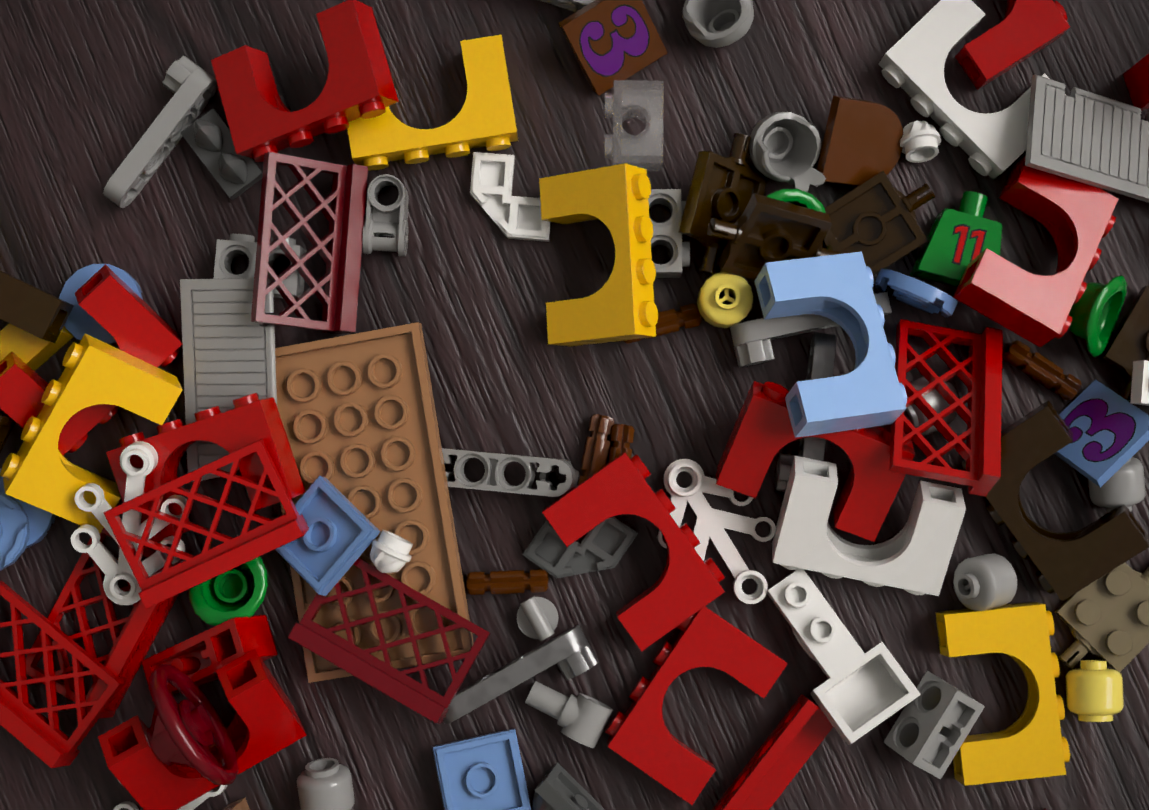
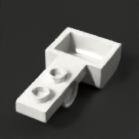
M799 568L767 590L768 596L791 626L799 644L809 657L816 661L827 676L828 680L815 688L810 694L848 745L854 743L921 695L883 642L868 652H863L804 569Z

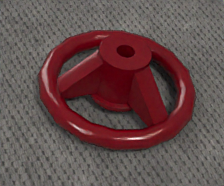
M157 665L149 676L150 694L155 708L151 727L146 730L147 738L153 751L168 766L177 764L194 768L215 785L232 784L239 771L236 751L217 711L205 694L187 675L173 665ZM167 682L177 688L186 698L179 703V706L169 691ZM213 741L219 753L221 765L207 748L213 744Z

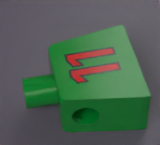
M965 191L963 192L959 211L945 208L937 215L927 236L928 241L923 244L912 268L911 275L958 287L968 264L986 248L1000 256L1002 224L983 218L988 200L986 195Z

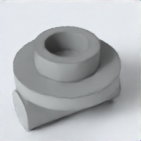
M533 596L520 604L517 612V624L523 634L542 641L555 633L554 630L557 627L559 617L555 605L550 600L544 597Z

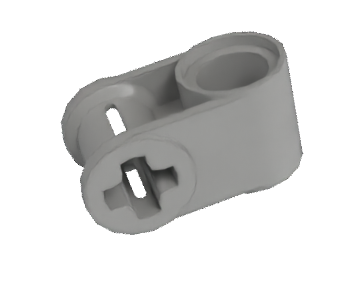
M379 175L369 184L362 239L364 254H371L373 250L397 252L399 256L404 257L407 254L409 196L403 183L393 175ZM390 185L397 187L399 196L395 203L385 206L378 202V195L382 188ZM378 236H392L393 238L378 237Z

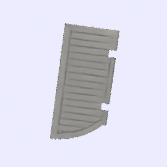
M1034 74L1031 79L1025 166L1149 203V112L1146 115V121L1141 120V108L1073 87L1071 95L1067 96L1064 91V83Z
M254 278L180 279L186 425L196 422L194 414L219 406L221 413L235 409L233 400L254 393L258 394L259 400L274 397L277 405L274 325L262 326L263 323L251 322ZM273 290L266 295L264 313H274ZM196 441L187 449L188 473L230 453L215 443ZM233 462L219 469L230 472ZM208 473L202 477L201 481L220 476Z

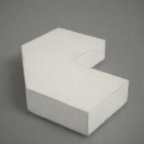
M473 152L470 194L508 239L549 242L551 222L541 220L540 198L512 196L515 156Z

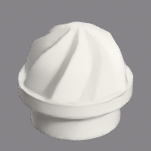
M917 120L910 122L904 127L903 136L900 139V147H903L902 153L905 154L907 161L912 163L926 162L936 157L939 153L938 146L941 143V138L933 125L928 124L926 121Z
M382 530L379 538L373 539L371 543L370 559L377 570L382 573L398 572L412 558L409 552L413 544L389 531Z

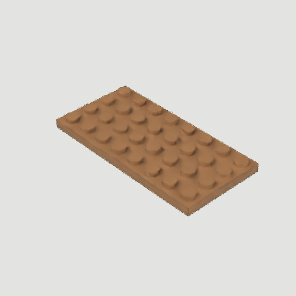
M416 322L275 348L277 408L305 491H307L319 475L325 477L381 532L386 530L411 542L413 546L409 552V555L412 556L410 562H407L398 572L386 574L470 621L422 324ZM303 494L292 498L294 505ZM280 502L281 512H282V515H283V514H285L286 512H285V510H284V508H283V506H282V504H281V502ZM370 544L359 558L374 566L370 559L372 544ZM290 565L300 623L317 592ZM354 565L339 580L342 593L366 587L362 570ZM369 574L371 585L382 582ZM335 586L332 588L327 597L337 595ZM389 586L373 591L379 614L402 608L398 590ZM368 593L344 599L350 622L373 616ZM405 595L408 606L419 603ZM335 601L322 605L313 621L326 629L344 624L339 602ZM424 607L410 611L415 635L439 629L435 611ZM404 613L381 620L386 643L410 637ZM442 616L444 627L456 624ZM375 622L352 628L357 647L365 650L380 645ZM465 628L446 633L452 657L469 652L474 644L472 632ZM346 630L335 633L348 641ZM441 634L417 641L423 664L447 658ZM412 643L388 649L392 667L398 669L417 666ZM303 647L308 683L353 676ZM382 651L371 654L385 662Z

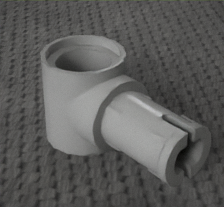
M535 681L525 701V704L557 719V725L562 727L561 733L590 748H595L613 711L609 706L585 694L579 693L578 696L571 694L570 697H567Z

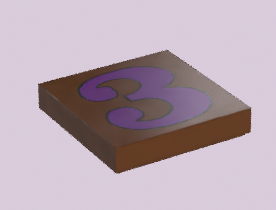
M595 0L558 23L594 93L598 96L668 53L642 0Z

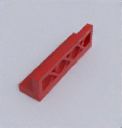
M801 694L712 810H769L833 728L823 711Z

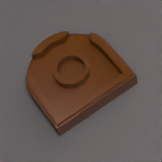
M833 95L816 170L823 173L826 178L825 181L861 185L882 171L886 175L889 174L898 162L903 147H900L903 128L899 118L891 109L879 103Z

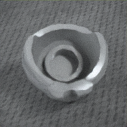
M686 0L682 10V18L690 35L703 45L715 48L727 46L738 41L750 29L754 19L753 0Z
M775 112L757 122L750 135L749 152L755 168L760 173L778 182H787L790 185L795 184V189H800L807 193L810 184L815 187L824 184L826 178L823 173L813 168L821 151L820 134L813 125L804 117L792 112Z

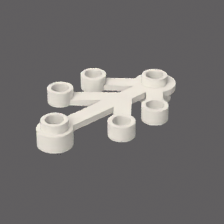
M134 442L121 453L120 466L127 474L124 502L144 494L145 477L157 466V451L147 442ZM131 455H138L142 458L143 468H135L131 465ZM94 483L85 484L75 494L76 505L83 511H91L119 545L104 515V512L112 509V507L105 500L103 489ZM84 491H91L95 494V504L87 503L84 500ZM172 495L162 504L159 511L181 519L187 499L180 495ZM169 503L179 504L182 508V514L177 516L171 514L168 508ZM132 509L123 513V519H121L127 532L141 537L147 520L141 523L142 513ZM155 518L148 539L152 538L170 523ZM85 524L76 529L71 536V544L76 551L88 553L104 572L103 588L107 597L119 605H132L141 599L138 593L142 590L121 547L119 549V559L117 560L100 542V533L96 527ZM81 532H86L91 536V545L83 544L80 541L79 534ZM174 536L164 538L161 544H172ZM180 539L177 550L185 552V544ZM132 542L135 550L137 551L139 544ZM156 550L155 553L142 561L148 576L153 575L165 565L168 556L166 553ZM174 557L172 564L177 563L180 558ZM118 580H127L131 585V590H121L118 587Z
M679 459L672 462L665 470L663 477L665 489L672 496L671 502L676 508L670 513L671 517L680 527L688 502L697 516L693 533L701 544L694 549L704 561L710 537L735 578L733 582L735 596L746 604H756L762 601L768 590L765 577L757 571L748 569L725 529L750 534L757 541L767 542L775 536V523L768 517L754 519L711 508L703 493L728 497L737 506L748 505L753 500V497L748 496L743 502L737 501L734 498L733 490L717 485L716 479L705 476L701 466L693 460ZM680 472H687L691 475L692 482L687 488L680 487L676 482V477ZM761 521L767 522L770 526V533L766 537L758 536L755 531L756 525ZM659 530L657 536L658 542L662 547L667 549L666 543L663 541L662 538L663 534ZM753 579L757 584L756 591L749 595L745 594L742 591L743 581Z

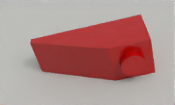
M266 615L231 618L143 660L142 665L148 686L149 676L159 664L175 666L197 686L219 679L216 670L253 649L256 650L262 661L278 655ZM167 682V687L172 695L180 693L177 688Z

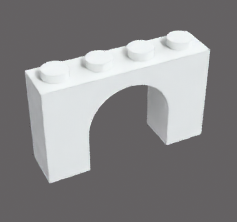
M940 0L885 53L879 62V65L883 68L881 72L895 88L901 87L912 98L910 100L911 104L918 113L924 117L930 116L941 127L939 131L948 143L955 147L959 145L970 156L968 159L969 163L978 173L983 176L989 175L994 180L1026 150L1031 87L1011 106L999 112L977 113L961 106L952 97L946 86L944 78L945 61L948 53L977 26L986 14L972 0ZM1045 73L1042 75V77L1050 79Z
M794 456L776 525V533L772 541V563L780 564L789 570H798L800 568L820 572L827 577L835 579L845 577L860 580L874 587L885 585L900 588L914 595L930 594L939 596L966 511L961 488L920 480L909 518L903 529L896 536L883 543L859 545L838 536L828 523L838 485L836 463Z

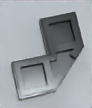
M613 516L590 530L581 544L575 541L566 547L554 528L546 520L522 555L556 579L612 569L616 567L638 533Z

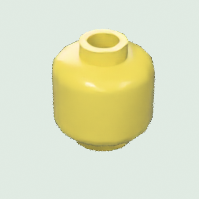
M720 272L712 275L704 282L698 293L697 305L701 316L706 322L714 327L729 328L739 324L747 317L752 308L753 293L751 286L745 278ZM724 291V297L720 299L719 294ZM725 301H728V302H730L731 304H730V305H726V304H723V303H724Z
M1080 660V668L1072 669L1066 674V702L1068 710L1078 714L1079 721H1113V715L1120 713L1124 706L1122 674L1117 670L1107 669L1106 660Z

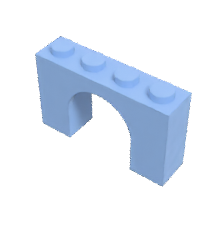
M862 251L765 263L754 281L764 319L804 314L824 316L836 322L845 330L855 349L856 360L852 372L835 377L797 381L786 395L785 401L795 438L893 424L906 410L907 393L904 385L898 381L894 367L896 362L893 346L887 342L883 328L885 322L882 307L876 303L872 289L874 284L873 273L870 267L866 266Z

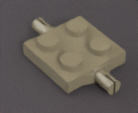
M1123 563L1070 596L1054 612L1070 628L1073 637L1076 639L1059 656L1062 662H1066L1065 665L1073 669L1089 652L1100 657L1102 660H1106L1107 665L1111 669L1121 672L1149 643V567L1143 573L1133 570L1126 563Z

